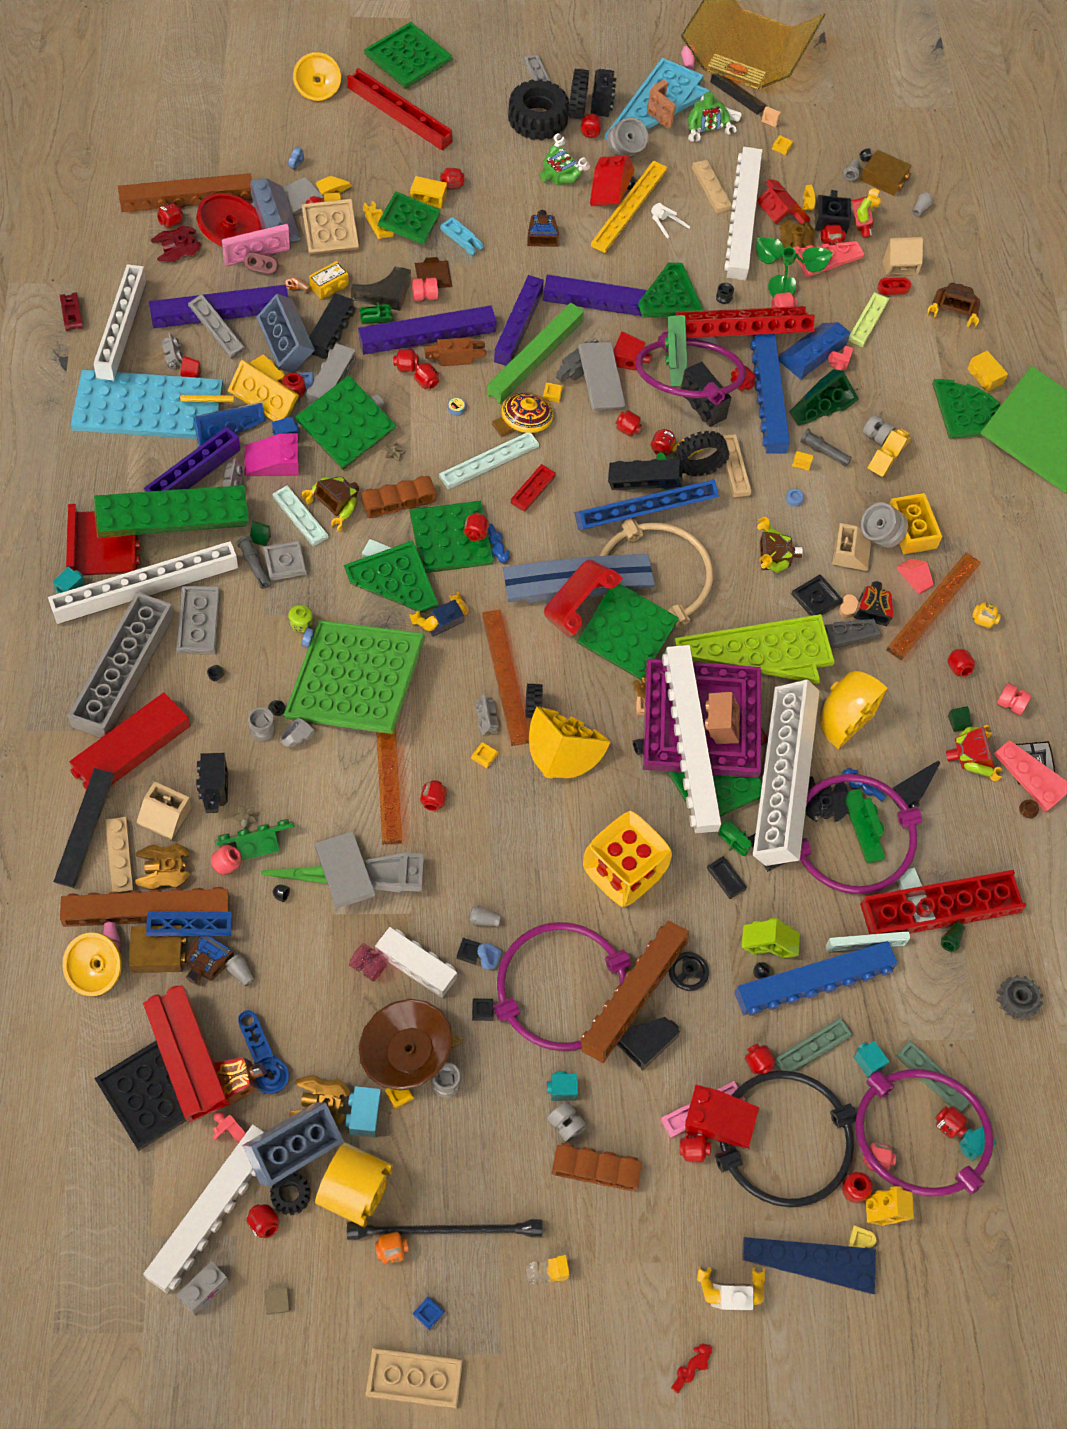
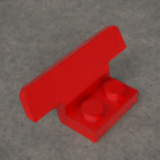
M768 179L765 182L769 189L756 201L776 224L788 213L793 214L802 225L805 221L810 222V217L777 180Z

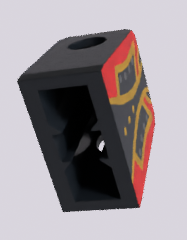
M874 581L871 583V586H866L859 598L854 618L860 620L874 619L876 624L887 626L893 618L891 592L883 590L882 583L879 581Z

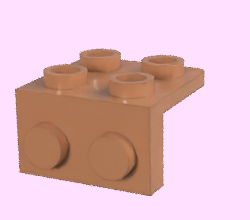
M663 79L650 89L647 113L669 129L672 127L676 106L666 97L668 82Z

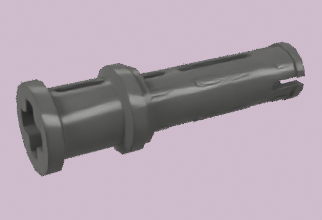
M810 429L805 431L800 440L801 443H806L813 447L814 451L819 450L845 467L852 459L851 456L824 441L822 436L818 437L813 434Z
M250 536L242 537L236 544L243 552V559L249 563L260 588L269 587L271 582L258 558L259 552L254 548L252 538Z

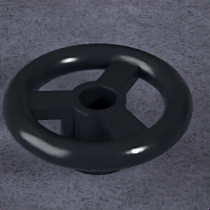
M683 952L669 969V976L678 988L685 991H694L703 987L707 982L709 968L706 961L700 955L693 952ZM680 960H683L682 973L676 977L675 966ZM696 961L702 966L703 972L698 971L699 965ZM690 968L692 972H688L686 969ZM696 977L701 979L693 985L682 983L686 978Z

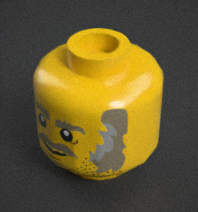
M981 602L980 605L976 604L972 614L974 623L986 628H991L993 624L997 625L1001 614L998 613V607L986 602Z

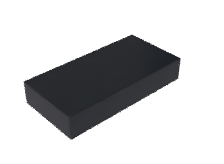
M724 856L707 866V870L729 899L746 890V885Z

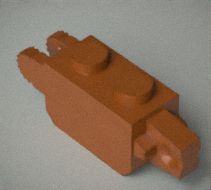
M471 337L439 339L437 344L424 348L425 359L438 360L441 366L468 365L473 362V359L483 358L487 355L484 349L485 342L482 340L472 341Z

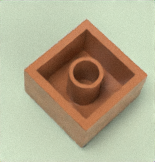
M709 693V701H706L708 718L705 719L706 730H709L710 737L714 739L716 744L739 743L740 707L733 693Z

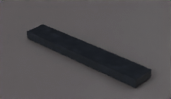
M94 768L55 875L54 883L75 888L111 787L114 773Z

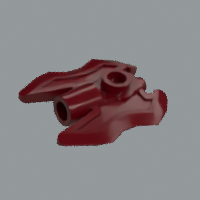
M181 225L175 230L158 233L151 239L152 243H161L164 254L159 256L157 260L159 262H174L183 256H193L201 246L200 242L194 243L196 241L195 237L191 236V234L196 233V229Z

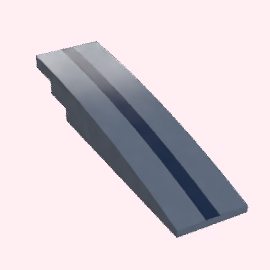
M628 554L582 557L503 567L508 603L527 600V603L545 601L548 604L581 564L587 560H594L617 572L623 578L619 583L630 590L655 587L649 555ZM603 586L598 589L595 587L587 597L606 595L609 589Z

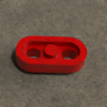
M905 277L882 278L878 283L877 289L884 295L906 294L910 290L911 282Z

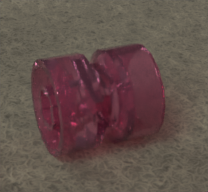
M363 943L351 957L349 966L358 972L363 971V975L374 982L384 971L388 959L380 953L374 954V949Z

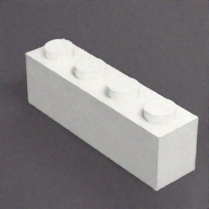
M389 927L375 945V953L441 998L444 997L457 979L456 969L451 964H444L436 954L426 952L418 942L414 940L411 942L398 929L394 930Z

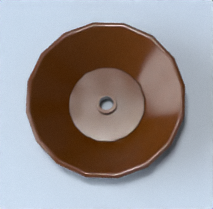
M405 999L392 1002L376 1012L364 1027L359 1042L360 1064L368 1078L383 1088L402 1091L420 1087L434 1078L448 1061L453 1044L451 1025L442 1010L428 1001Z

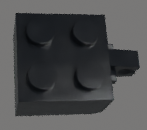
M605 69L595 71L590 114L609 117V111H613L614 101L611 100H614L615 89L612 88H616L617 78H614V71Z
M831 190L830 196L819 195L815 208V230L821 231L826 225H840L842 231H845V234H847L851 222V199L838 197V190Z
M200 753V761H197L199 779L196 780L199 800L202 799L206 813H218L219 806H224L228 802V767L225 753Z

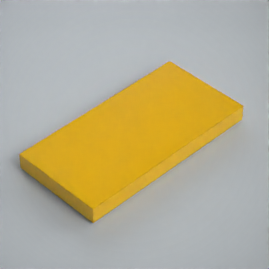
M241 360L228 389V392L247 404L261 402L264 415L273 421L288 418L299 394L246 360Z

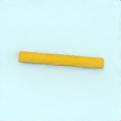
M180 395V402L234 403V396Z

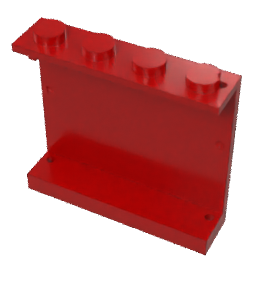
M68 504L66 568L69 567L73 571L77 570L83 576L125 574L137 570V566H140V555H137V550L141 549L140 539H137V535L97 538L94 511L78 512L76 504Z

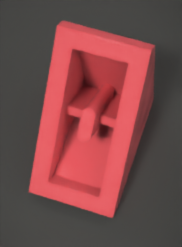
M911 558L897 566L899 572L918 594L933 587V580L926 561Z

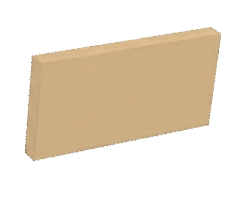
M372 1348L365 1397L457 1409L463 1360Z

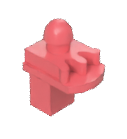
M845 346L843 354L831 352L828 356V361L831 363L830 366L835 367L836 370L846 371L853 348Z
M215 1112L214 1120L219 1124L213 1130L215 1133L213 1139L217 1140L228 1131L235 1141L239 1143L246 1134L231 1115L225 1118L222 1112Z

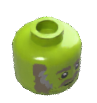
M296 605L290 609L288 620L291 629L300 633L305 632L306 628L312 627L313 614L309 607Z

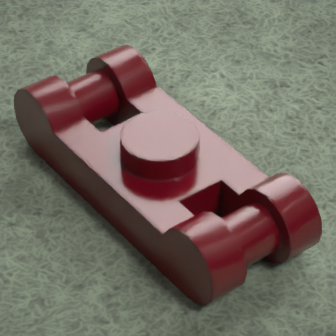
M77 292L66 296L65 294H60L65 331H71L73 328L83 329Z

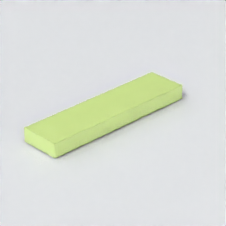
M874 292L848 339L849 342L860 347L864 346L887 306L889 298Z

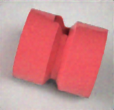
M422 278L412 279L413 300L423 301L424 298L438 300L437 279L426 278L425 281Z
M1007 683L996 704L1005 709L1010 707L1011 712L1021 716L1032 694L1024 690L1018 691L1016 686Z

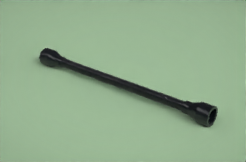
M530 1219L514 1225H407V1227L406 1225L404 1227L403 1225L401 1227L400 1225H393V1227L366 1225L362 1227L352 1221H347V1240H359L366 1236L383 1235L393 1232H399L402 1235L403 1233L471 1234L472 1232L474 1234L475 1232L476 1234L478 1232V1234H482L485 1232H512L528 1237H542V1219Z

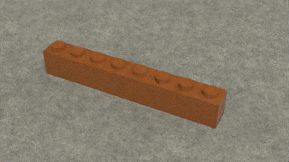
M251 173L119 185L118 192L121 211L131 212L159 209L170 203H174L178 207L199 205L204 198L217 193H227L241 197L244 200H252L250 185L252 177Z
M214 887L208 890L193 888L186 891L173 889L164 892L161 890H152L150 892L131 891L130 893L110 892L109 894L93 892L88 895L71 893L67 896H61L60 921L63 927L104 925L107 922L137 924L147 923V912H229L230 896L228 889L223 887Z
M669 920L664 927L660 926L654 941L651 940L648 943L646 952L643 956L640 955L637 958L635 967L627 972L623 984L616 987L613 998L607 1000L604 1004L603 1012L600 1016L597 1015L594 1018L590 1030L583 1033L580 1040L583 1053L601 1063L606 1061L688 944V930Z

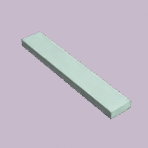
M525 433L439 473V478L449 490L538 448L539 443L532 433Z

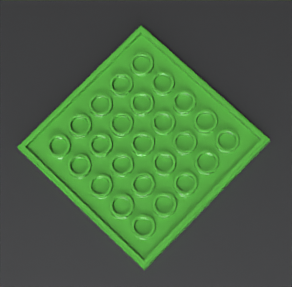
M1031 365L980 434L1067 494V390Z
M319 620L286 707L285 719L296 720L300 718L305 722L393 734L426 638L425 634Z

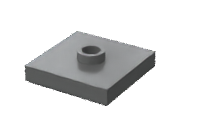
M300 541L263 547L270 581L307 575Z

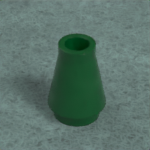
M955 922L941 937V946L946 951L955 952L960 948L965 926L962 923Z

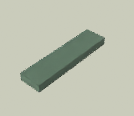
M840 1017L775 1058V1065L779 1071L796 1072L849 1039L853 1034Z
M911 1040L896 1055L909 1069L930 1070L949 1076ZM919 1078L947 1105L956 1107L961 1113L970 1104L961 1093L952 1087L936 1080Z

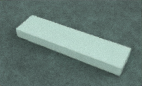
M288 485L272 494L274 500L313 547L328 539L326 531Z
M909 932L835 937L829 938L826 949L827 952L860 950L887 941L891 947H899L907 944L910 935Z

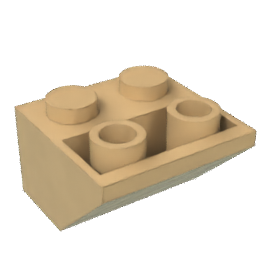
M922 237L890 238L883 258L886 276L919 274L922 266Z
M839 524L835 535L832 565L864 571L868 570L871 540L863 535L858 526Z
M154 781L144 797L136 823L173 840L192 809L190 797Z

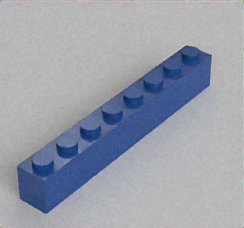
M757 334L750 341V350H753L752 363H755L753 373L757 379L755 381V390L758 391L757 404H760L759 418H762L760 424V431L764 434L762 446H765L766 454H785L788 451L790 441L775 334Z
M714 479L577 511L574 514L578 530L717 498L719 495Z
M887 941L739 985L734 994L742 1014L753 1016L759 1014L763 1009L769 1008V1010H773L786 1002L788 1004L796 1003L800 1000L799 998H813L819 992L826 991V993H829L843 985L849 987L862 979L865 982L879 974H882V976L889 975L893 972L898 962Z

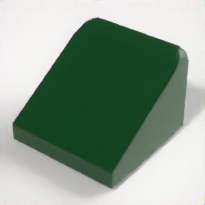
M252 521L250 531L252 543L267 546L271 538L270 526Z
M968 706L950 710L948 719L954 732L972 727Z

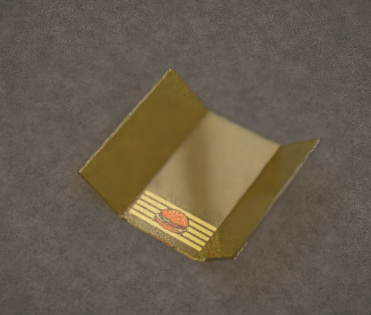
M703 0L681 34V38L703 70L710 73H718L729 80L760 90L792 76L826 14L823 13L792 27L744 10L736 0Z

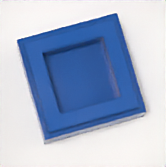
M427 1297L414 1311L413 1316L430 1330L445 1312L432 1299Z

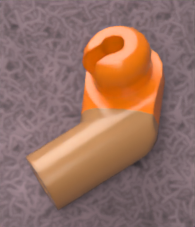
M289 278L285 282L290 290L301 289L306 294L311 291V286L300 278Z

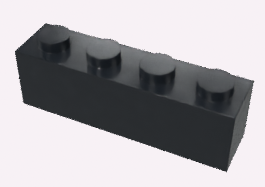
M337 293L333 295L309 336L315 349L312 355L327 359L330 349H333L336 341L340 340L343 329L347 328L350 317H353L355 314L354 299Z
M675 458L668 460L652 459L650 461L609 463L608 483L611 490L682 487L683 467L680 459Z

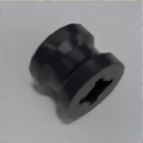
M729 283L719 284L716 300L721 304H729L732 301L734 287Z

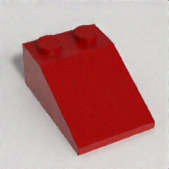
M629 155L599 158L594 170L590 199L591 206L620 204L635 171Z
M695 1085L685 1121L686 1133L705 1135L708 1139L749 1149L759 1107L717 1089Z

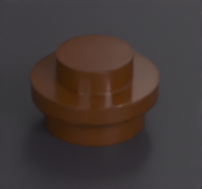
M1024 800L1019 806V811L1026 818H1034L1039 813V806L1034 800Z

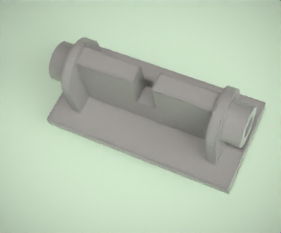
M168 332L169 338L163 339L162 346L166 355L167 366L170 369H175L176 366L182 365L184 355L180 351L181 343L179 339Z
M234 458L233 463H229L226 466L224 476L226 480L223 481L222 487L241 485L244 468L236 458Z
M485 693L475 703L481 736H484L487 731L491 734H496L499 729L497 717L490 716L496 714L495 702L491 697H486Z

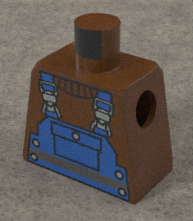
M539 210L537 215L531 216L527 246L558 247L559 231L555 216L547 215L545 210Z
M198 936L186 957L187 966L191 968L186 979L193 984H196L202 976L212 981L227 967V961L235 956L234 951L211 936Z

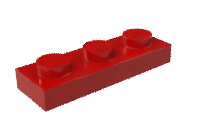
M541 464L511 498L510 503L526 512L556 477V472Z

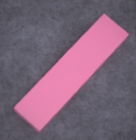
M733 1081L717 1090L732 1095L738 1086ZM690 1103L661 1118L670 1138L686 1131L685 1121Z

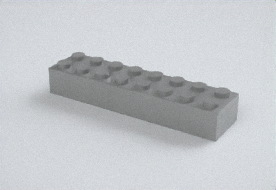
M136 592L68 714L72 728L100 738L113 730L174 617L172 604Z

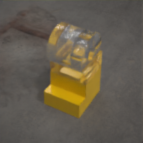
M566 1255L525 1265L528 1284L568 1280L570 1276Z

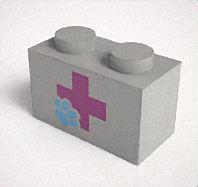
M211 1261L177 1295L186 1307L196 1315L229 1281Z

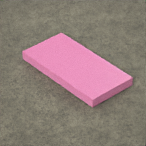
M284 224L222 239L225 265L243 262L245 256L249 253L268 256L290 250L288 225Z

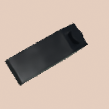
M939 760L893 787L909 808H918L920 806L919 802L940 765Z

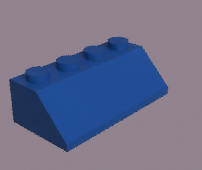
M839 322L822 323L814 332H810L778 356L779 362L801 380L828 360L831 352H839L847 346L851 332Z

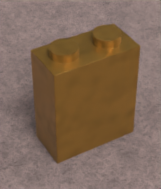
M877 149L864 167L860 181L895 196L897 191L902 190L904 181L909 180L911 165Z
M131 926L129 953L131 973L182 972V965H186V952H183V945H187V936H146L147 926ZM151 926V929H160L163 926ZM173 926L175 929L182 928V926Z

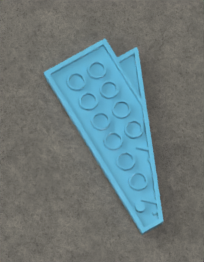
M661 58L611 128L628 117L640 120L646 129L660 123L647 113L650 89L663 79L668 82L666 97L675 104L674 115L695 104L696 101H700L704 93L710 92V90L699 86L704 75ZM610 129L608 130V132H607L606 135H605V139H606V140H607V136H608V133H609Z

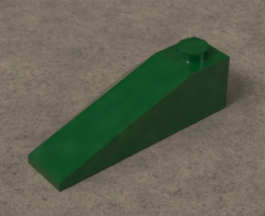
M833 369L822 377L789 412L796 425L800 426L817 420V418L831 415L834 412L846 410L859 398L845 372Z

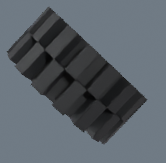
M527 683L525 718H532L536 707L542 708L543 684Z
M293 1172L272 1185L270 1197L273 1206L276 1207L278 1212L281 1211L284 1215H287V1213L294 1215L295 1212L299 1214L303 1208L307 1207V1203L310 1201L309 1183L301 1174ZM290 1185L297 1187L299 1190L297 1199L291 1202L284 1200L282 1197L283 1189Z

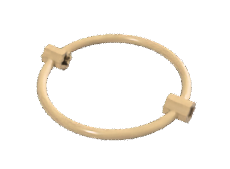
M632 518L625 520L621 524L623 531L616 534L605 545L600 556H608L611 549L625 537L628 541H637L643 536L642 531L663 530L675 533L688 540L701 554L706 568V581L700 596L686 609L682 605L677 604L668 610V612L679 617L674 627L679 629L685 627L690 622L688 616L704 603L712 587L713 565L707 550L696 537L674 525L665 523L638 524L636 519Z

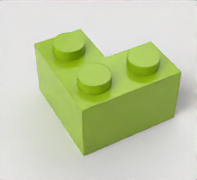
M769 918L767 921H754L752 924L743 925L742 948L749 953L756 955L771 952L781 959L799 956L800 933L792 929L791 926L781 922L780 919Z

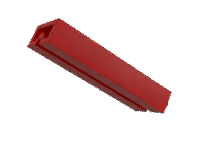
M163 692L70 760L69 763L72 768L70 772L76 779L80 778L83 780L82 785L87 789L94 768L114 773L111 784L113 785L191 727L189 717Z
M183 985L169 988L166 992L167 994L161 997L160 995L149 997L147 1001L143 1002V1006L183 1115L189 1122H193L229 1105L230 1102L188 991Z

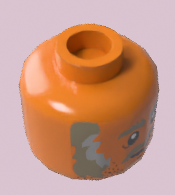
M399 1232L380 1235L378 1241L375 1242L377 1258L382 1260L383 1264L401 1262L404 1260V1253L408 1252L406 1238L402 1239Z

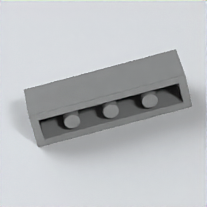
M337 343L333 349H330L328 359L322 363L319 375L316 374L312 387H309L307 390L308 405H311L348 376L356 361L355 349Z

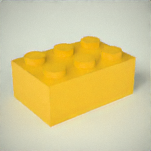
M925 493L892 498L889 505L905 514L908 520L906 536L899 543L903 555L937 549L942 539V534Z

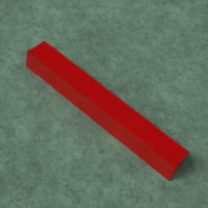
M357 68L356 73L352 76L350 74L347 76L348 89L441 151L453 142L452 130L361 69Z

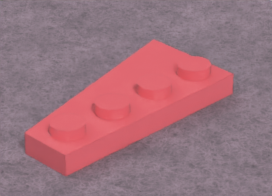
M857 241L837 243V245L822 244L819 247L832 251L833 255L826 268L817 273L808 271L805 268V263H801L797 258L796 260L805 276L809 277L862 259L865 254ZM813 245L806 246V248H799V246L793 248L795 253H798L799 257L803 259V251L813 247Z
M1010 740L993 753L1045 812L1067 794V781Z

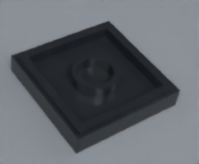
M821 574L794 589L791 593L810 616L824 615L843 602V599Z

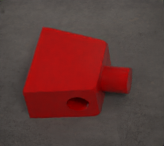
M621 331L613 349L617 368L635 371L636 357L645 347L646 343ZM648 353L643 358L642 363L650 365L653 355Z

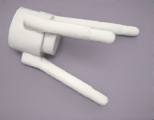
M661 203L653 206L651 211L653 214L652 219L656 221L666 238H669V235L659 219L664 220L669 216L686 228H691L684 221L674 216L677 215V212L665 207Z

